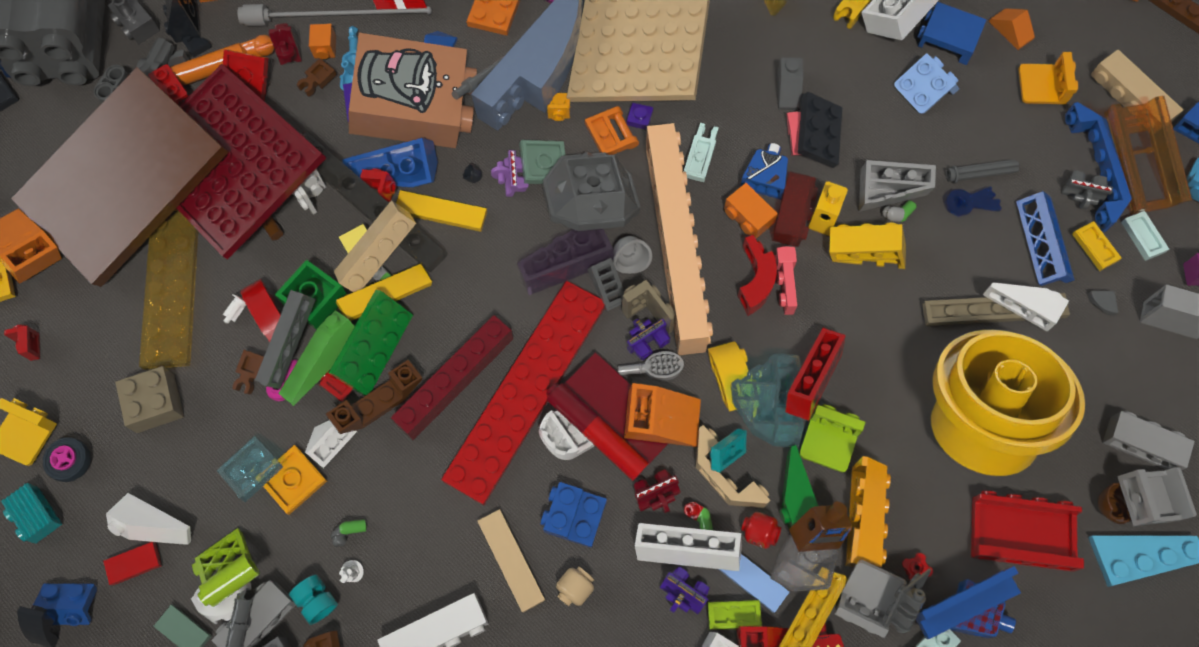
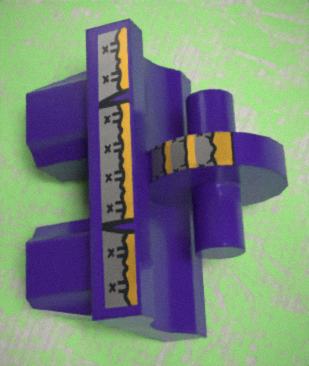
M638 318L633 321L635 328L629 331L633 338L627 341L629 346L627 350L630 354L635 353L641 360H644L652 354V350L648 346V343L652 340L656 342L659 348L669 344L670 337L666 331V322L661 319L652 325L649 319L643 323Z
M678 567L672 573L669 572L660 588L668 593L665 598L673 603L670 609L671 612L674 613L679 607L686 613L691 609L696 614H699L708 601L706 597L710 588L699 581L694 588L690 587L685 583L689 574L681 567Z

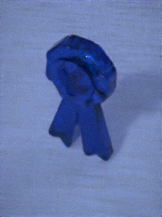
M990 186L973 194L963 189L953 190L945 201L948 211L957 217L968 215L973 208L997 212L1002 209L999 205L1001 200L993 199L996 193L992 192V187Z

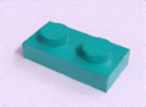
M736 429L711 448V470L720 473L746 453V430Z

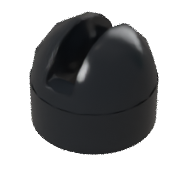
M471 163L464 170L463 179L470 183L479 182L482 179V171L478 166Z

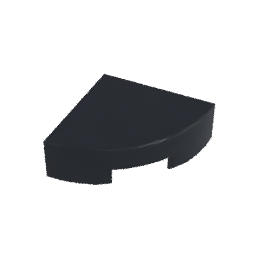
M187 36L181 39L193 58L212 48L205 38Z

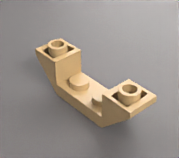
M702 425L698 431L696 469L728 505L764 508L770 502V499L768 498L769 493L761 484L756 485L753 481L738 494L736 492L737 487L731 479H725L719 472L711 470V459L708 460L707 457L710 456L711 448L718 443L719 438L712 429L709 428L707 430Z

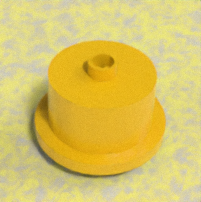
M979 330L964 334L948 344L934 370L933 389L936 403L931 414V426L934 436L942 449L952 459L978 473L991 476H1007L1025 470L1038 455L1051 452L1064 445L1074 434L1084 416V393L1079 380L1071 368L1050 348L1039 341L1021 334L1002 330Z

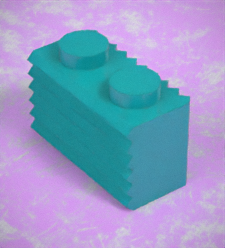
M25 483L24 486L15 490L14 493H11L10 496L1 501L5 507V510H3L4 516L16 524L17 529L15 533L24 542L28 541L36 544L62 525V522H60V519L40 491V488L30 483Z

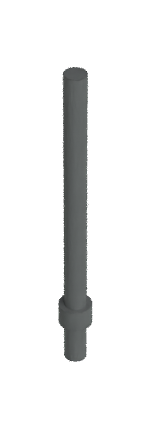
M504 56L474 77H468L464 80L461 86L452 92L453 98L459 99L464 94L473 92Z

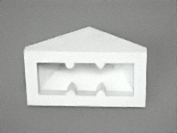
M330 420L314 427L305 453L324 468L357 431L339 434Z

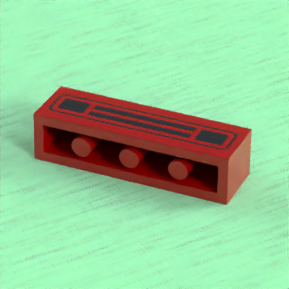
M822 328L788 391L786 413L808 421L810 420L842 357L846 335Z

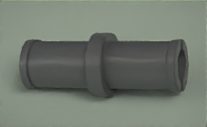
M234 599L230 623L227 622L226 627L229 628L225 647H242L245 630L249 628L247 619L252 600Z

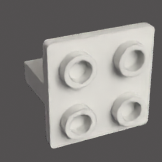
M317 169L292 193L296 196L304 210L309 208L313 215L317 211L310 198L318 196L326 188Z

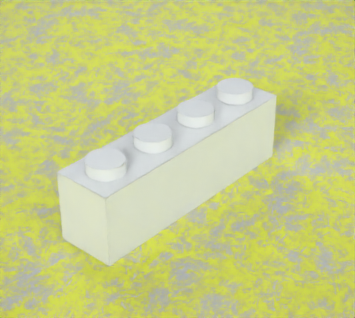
M639 523L635 550L637 560L739 571L742 540L741 533Z
M473 593L378 639L380 647H454L461 643L460 638L470 634V637H474L484 632V626L488 625L489 622L477 595Z

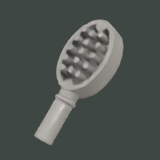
M662 351L649 356L643 364L618 366V373L620 375L646 373L651 379L668 381L679 376L683 370L684 362L678 354Z

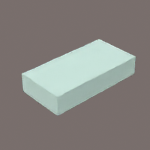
M1145 211L1127 217L1121 222L1145 261L1164 254L1169 250Z

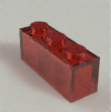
M789 172L772 241L799 247L801 240H806L809 227L805 226L806 220H811L814 207L810 206L811 200L815 201L818 187H815V177Z

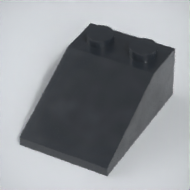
M165 0L166 5H163V10L167 17V22L164 23L166 33L172 36L175 43L182 42L181 39L187 36L201 38L199 10L196 0Z

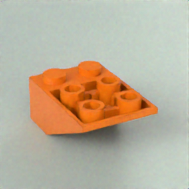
M19 208L0 218V262L19 284L62 259L58 247Z
M632 383L628 393L624 438L697 447L701 399L658 386Z

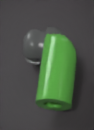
M365 519L347 521L340 524L331 533L332 544L335 547L344 546L347 535L366 532Z

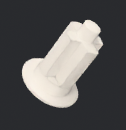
M232 294L235 298L223 313L226 316L223 321L227 324L231 320L235 322L246 307L243 298Z
M355 560L345 562L339 572L342 576L340 581L342 583L358 582L364 573L362 565Z

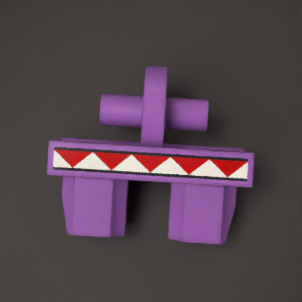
M509 150L508 157L503 162H497V167L491 170V176L498 179L499 184L505 183L507 197H512L515 192H525L528 188V184L524 183L523 177L517 176V172L523 173L521 157L516 156V151Z

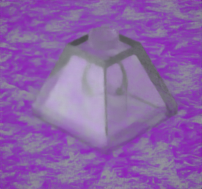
M790 533L775 561L770 579L791 591L829 589L839 552L835 549L799 552Z

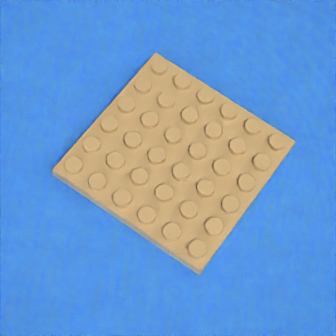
M585 0L567 99H570V102L696 100L710 0Z

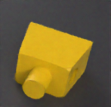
M826 181L808 229L830 236V227H834L848 191L846 187ZM821 214L828 215V220L821 218Z

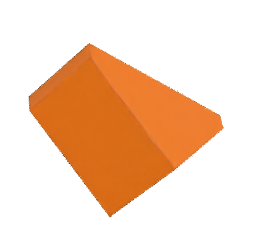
M1005 8L989 20V23L1017 50L1035 38L1029 12L1026 9Z

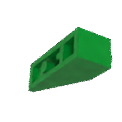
M796 445L791 446L787 454L781 502L782 509H780L781 519L784 524H788L789 529L812 507L818 506Z

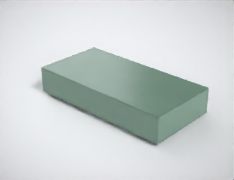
M170 605L154 625L158 631L178 647H204L212 637L211 634L175 605Z

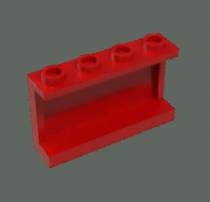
M982 491L981 494L972 498L971 558L1071 572L1084 569V558H1078L1077 515L1082 513V507L1073 506V502L1058 501L1056 504L1049 503L1046 498L1026 500L1022 499L1021 495L1008 494L1006 497L997 496V493L993 491Z

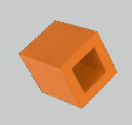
M332 24L310 25L309 48L314 59L336 58V34Z

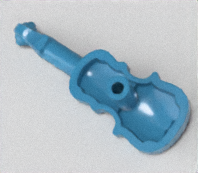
M354 26L349 27V52L345 53L342 57L341 66L344 68V73L340 76V88L342 90L343 84L352 83L358 43L356 35L358 28Z

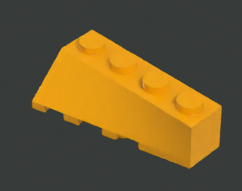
M862 456L852 467L849 520L852 524V529L847 536L845 566L855 567L859 560H864L881 568L882 564H885L887 551L883 549V539H886L888 534V524L884 523L885 513L887 514L889 511V499L886 498V489L890 487L891 475L887 474V465Z

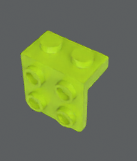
M817 405L811 416L799 452L800 457L844 473L848 469L857 437L863 431L865 421L859 420L860 418L857 415L851 413L842 414L837 412L832 406Z

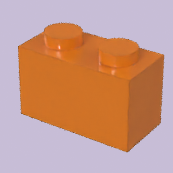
M747 183L726 198L724 206L727 216L732 220L735 219L745 234L754 235L755 238H758L775 223L778 215Z

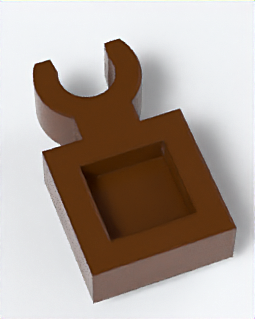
M319 58L304 72L307 78L299 80L296 85L300 91L304 87H308L305 89V93L310 97L314 94L316 86L322 89L337 74L332 67Z
M243 350L235 371L241 374V376L234 381V390L240 391L241 386L245 384L244 393L252 394L254 390L253 380L257 376L264 356Z

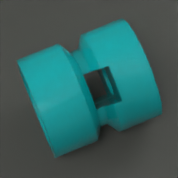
M318 575L306 578L289 593L295 605L303 608L301 613L309 625L321 621L338 606L331 593L324 592L326 586Z

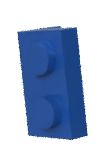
M43 584L33 605L48 610L47 615L54 620L53 625H89L92 619L88 609L97 589L94 584Z

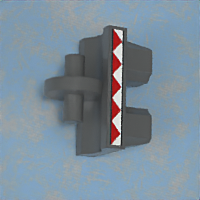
M1075 170L1062 188V194L1072 196L1073 200L1080 202L1079 207L1086 210L1090 204L1097 205L1098 202L1103 203L1107 195H1111L1113 187L1108 186L1107 177L1094 176L1091 182L1085 181L1084 172Z

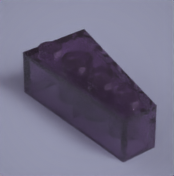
M572 229L561 237L559 235L553 239V243L547 247H541L518 262L520 277L528 295L586 274L588 273V268L611 258L613 261V247L604 229L584 231Z

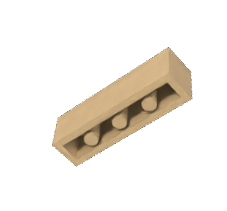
M1116 50L1101 61L1091 74L1097 83L1101 84L1113 98L1119 101L1130 114L1136 117L1154 135L1174 121L1183 111L1172 98L1120 50Z
M391 200L334 270L338 283L352 292L363 289L415 226L416 222L411 214Z

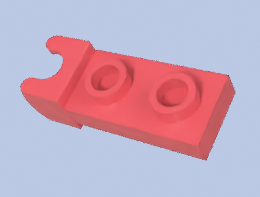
M778 247L776 249L777 255L774 256L777 265V284L781 285L782 293L779 294L780 307H784V315H792L797 308L793 271L797 262L795 247Z

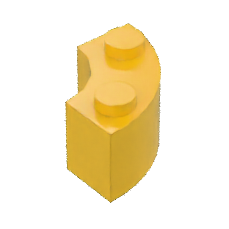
M735 341L709 348L711 369L717 380L722 401L729 412L757 404L755 394H758L759 390L756 381L751 380L746 365L748 360L744 348L739 349Z

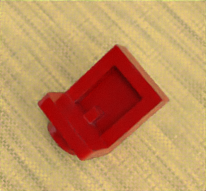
M376 168L372 170L362 169L360 178L367 187L378 189V193L384 201L390 202L392 194L396 190V182L390 174Z

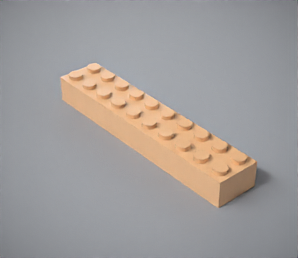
M674 123L647 126L646 154L669 303L675 312L673 329L677 354L687 355L706 352L707 345L711 344L710 336H713L712 323L707 322V314H709L708 300H703L705 281L704 277H700L699 270L702 269L700 255L696 256L698 239L697 235L693 234L692 229L694 227V215L689 213L691 197L690 193L686 192L685 187L687 185V174L682 170L684 155L683 152H679V145H681L680 132H676Z

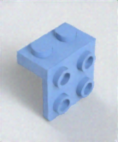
M927 53L894 84L898 91L920 114L926 113L949 91L954 95L960 89L956 84L959 80L951 71L946 74L942 69L944 64L936 56L932 59Z

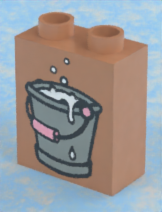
M359 33L349 104V134L406 142L425 138L432 140L435 146L456 148L459 132L471 133L473 106L462 105L463 96L459 99H454L452 96V92L460 87L464 80L477 75L476 68L465 67L467 49Z

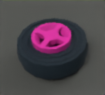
M68 437L53 442L46 449L43 456V468L46 474L52 479L61 482L75 481L88 470L91 462V453L87 445L78 439Z

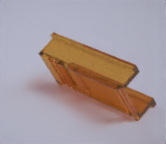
M1165 96L1155 97L1145 104L1123 108L1121 103L1112 104L1104 114L1108 118L1114 145L1132 197L1129 203L1131 208L1130 215L1142 211L1150 212L1172 208L1184 202L1192 201ZM1148 131L1152 148L1147 147L1143 150L1133 151L1129 134ZM1154 152L1166 199L1146 202L1134 155Z

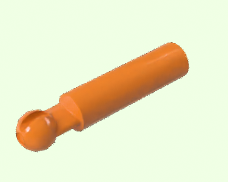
M259 35L255 39L230 45L171 66L170 68L181 85L185 86L209 77L223 64L224 50L257 56H269L273 53L274 46L268 35Z

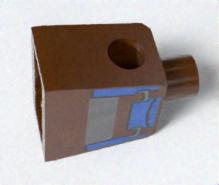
M835 501L831 506H815L806 512L789 529L798 551L839 549L852 529V524L846 514L847 507L842 502Z

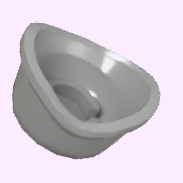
M635 236L623 237L614 246L613 263L616 270L621 273H638L647 269L651 264L652 251L646 242Z

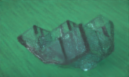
M773 354L769 357L768 362L763 365H757L747 372V376L741 380L736 379L731 383L733 404L750 432L773 446L791 447L796 445L799 447L804 428L803 419L785 412L788 391L801 369L799 355Z

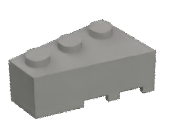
M866 160L860 172L859 212L927 196L935 188L936 165Z

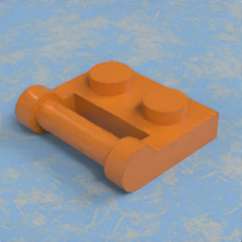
M619 106L585 119V125L600 153L605 152L608 155H614L639 145L637 137L632 135L622 116L623 111ZM611 119L616 121L625 138L624 140L620 141L610 122Z

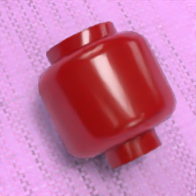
M760 512L753 513L750 518L746 517L741 529L745 532L746 542L763 549H768L771 545L775 546L781 533L778 520Z

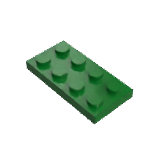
M375 290L330 369L329 374L363 396L371 393L413 314L384 292Z

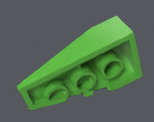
M334 311L317 328L278 393L293 406L332 368L355 327L348 318Z

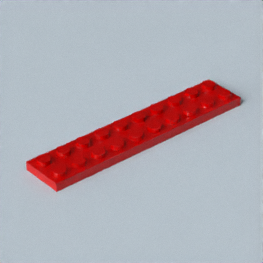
M568 281L565 282L442 477V482L483 506L486 504L547 404V398L549 397L546 394L547 391L555 383L559 384L605 309V305L600 298Z

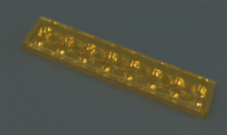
M177 208L149 236L139 367L142 369H155L161 366L165 368L190 366L198 230Z

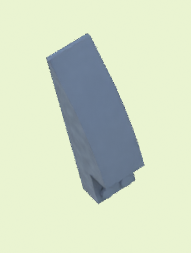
M554 0L471 93L478 119L498 131L509 122L511 115L522 107L524 100L544 113L547 111V105L559 93L573 64L579 39L584 0Z

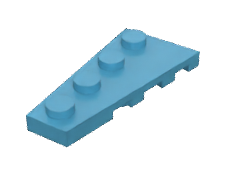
M1197 536L1088 537L1107 587L1199 563V539Z

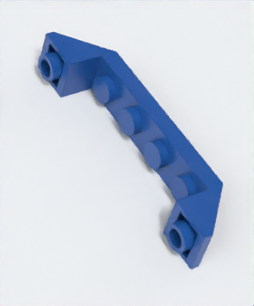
M1079 102L1073 103L1065 114V122L1069 125L1071 133L1089 132L1088 138L1095 151L1094 157L1100 167V176L1107 177L1108 186L1113 187L1111 195H1107L1109 202H1105L1095 212L1097 224L1102 232H1106L1117 222L1132 200L1107 120Z

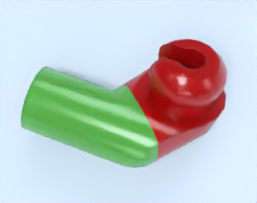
M690 502L684 506L685 515L699 522L700 529L713 530L710 512L707 508L696 502Z

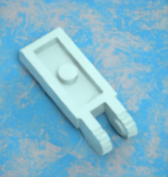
M700 123L684 168L687 178L700 182L705 181L716 145L719 127H713L709 139L702 137L705 132V124Z

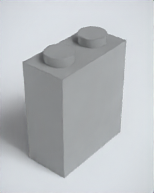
M1166 284L1143 302L1140 323L1198 339L1199 294Z

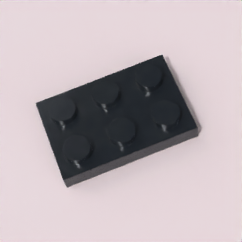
M810 92L802 95L798 154L831 168L839 165L842 122L841 106Z

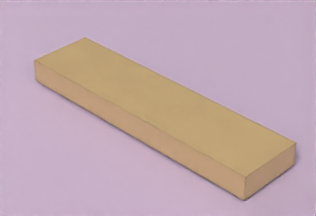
M500 509L478 520L479 526L522 613L544 602L545 599Z

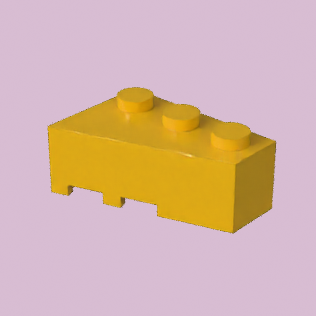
M891 222L885 225L862 224L861 226H849L843 224L837 227H830L829 253L832 262L862 265V261L876 262V266L884 267V263L898 264L899 269H905L906 242L903 225Z

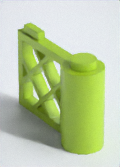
M239 528L195 558V563L192 564L194 574L200 576L202 583L199 586L200 592L197 595L205 606L210 604L212 607H215L260 575V571L251 558L245 538ZM234 542L233 546L231 548H228L229 545ZM236 554H242L239 558L233 561ZM223 555H227L224 561L220 562ZM211 557H213L212 560L210 561V563H205V564H204V562H206V561L209 560ZM214 570H218L216 574L211 577Z

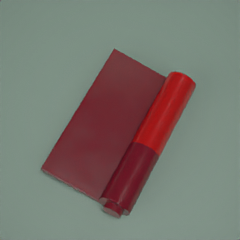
M595 352L565 383L560 385L555 383L547 391L546 394L549 396L547 401L628 478L634 481L668 443L624 438L628 393L631 385Z

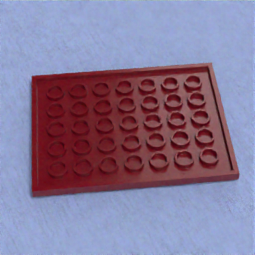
M221 64L180 106L228 151V154L178 205L177 210L228 260L326 157Z

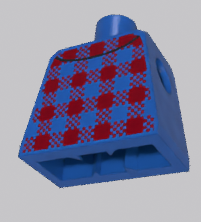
M968 579L961 581L956 593L976 583ZM1004 601L950 630L983 638H993L997 636L998 630L1011 634L1015 628L1016 619L1003 614L1006 604Z

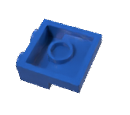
M559 482L558 487H552L549 495V501L552 502L550 511L545 510L540 524L544 525L543 531L544 533L592 548L607 499L584 492L581 488Z

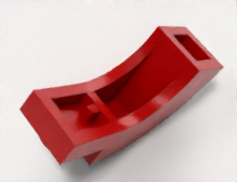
M754 235L745 238L743 249L754 269L755 277L749 284L740 287L738 298L747 316L759 310L766 303L777 275V265L773 252L770 251L764 254L762 243L757 241Z
M259 279L241 289L240 292L251 315L270 342L281 312L262 279Z

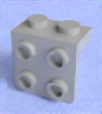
M859 560L838 598L835 615L866 629L872 634L885 638L889 631V625L886 628L883 626L888 617L885 613L889 606L896 602L897 598L894 595L902 584L907 585L905 579L871 563Z

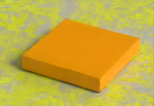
M296 445L290 448L256 478L288 515L327 482Z

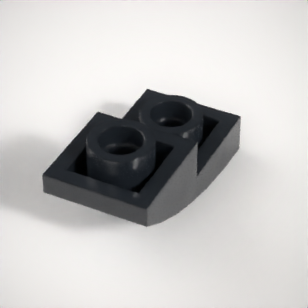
M32 605L31 609L20 606L17 610L18 622L26 639L35 644L55 647L59 638L51 633L53 630L51 626L54 620L47 615L48 610L36 605Z

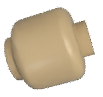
M581 567L577 569L569 568L556 583V588L560 592L557 597L567 606H570L571 603L581 606L594 590V585L592 584L594 579Z

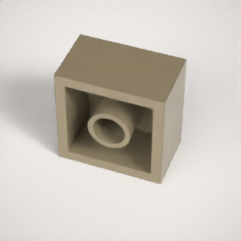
M164 366L115 382L124 425L135 433L184 418L175 376Z

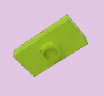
M760 600L707 603L709 630L737 629L740 626L762 627Z

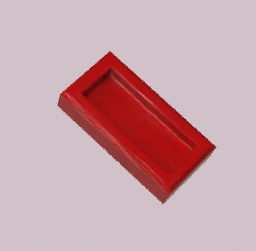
M155 542L147 543L103 561L109 585L112 586L162 566Z

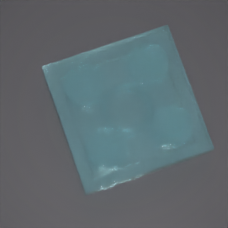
M254 436L223 464L217 472L238 497L246 502L276 475L283 466L262 442Z

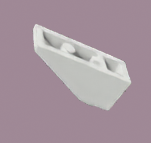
M992 283L983 294L985 297L1045 331H1049L1057 324L1069 302L1060 293L1047 288Z
M129 493L106 513L108 529L116 536L121 535L129 540L186 545L191 542L190 526Z

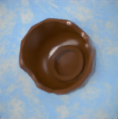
M1112 483L1099 494L1097 502L1099 511L1108 520L1116 524L1131 522L1132 520L1120 483Z

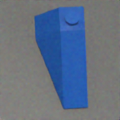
M425 138L342 159L346 180L349 182L364 183L360 178L362 169L372 170L376 168L388 172L396 182V186L411 188L433 183L438 164L434 142Z

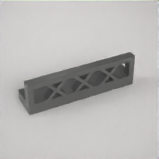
M290 291L255 378L256 381L261 382L262 385L267 387L281 388L316 299L299 292Z

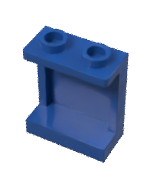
M937 2L934 10L930 9L924 20L928 22L927 26L922 25L917 38L921 39L918 47L922 48L925 42H929L961 54L959 63L967 65L987 19Z

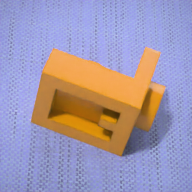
M557 93L552 98L550 104L547 105L548 118H552L554 121H563L565 118H570V99H567V93Z

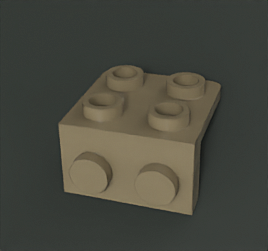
M645 280L639 285H632L624 291L622 313L627 319L647 307L657 321L663 319L666 322L668 334L673 330L675 312L668 303L665 304L661 300V294L655 285L651 286Z

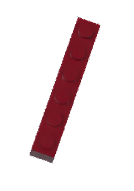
M493 315L391 417L393 422L410 439L414 440L513 340L511 329Z

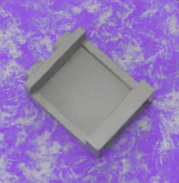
M1180 467L1146 472L1145 469L1117 476L1133 526L1176 522L1197 516Z

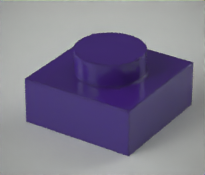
M632 102L627 125L647 130V126H649L652 118L653 107Z

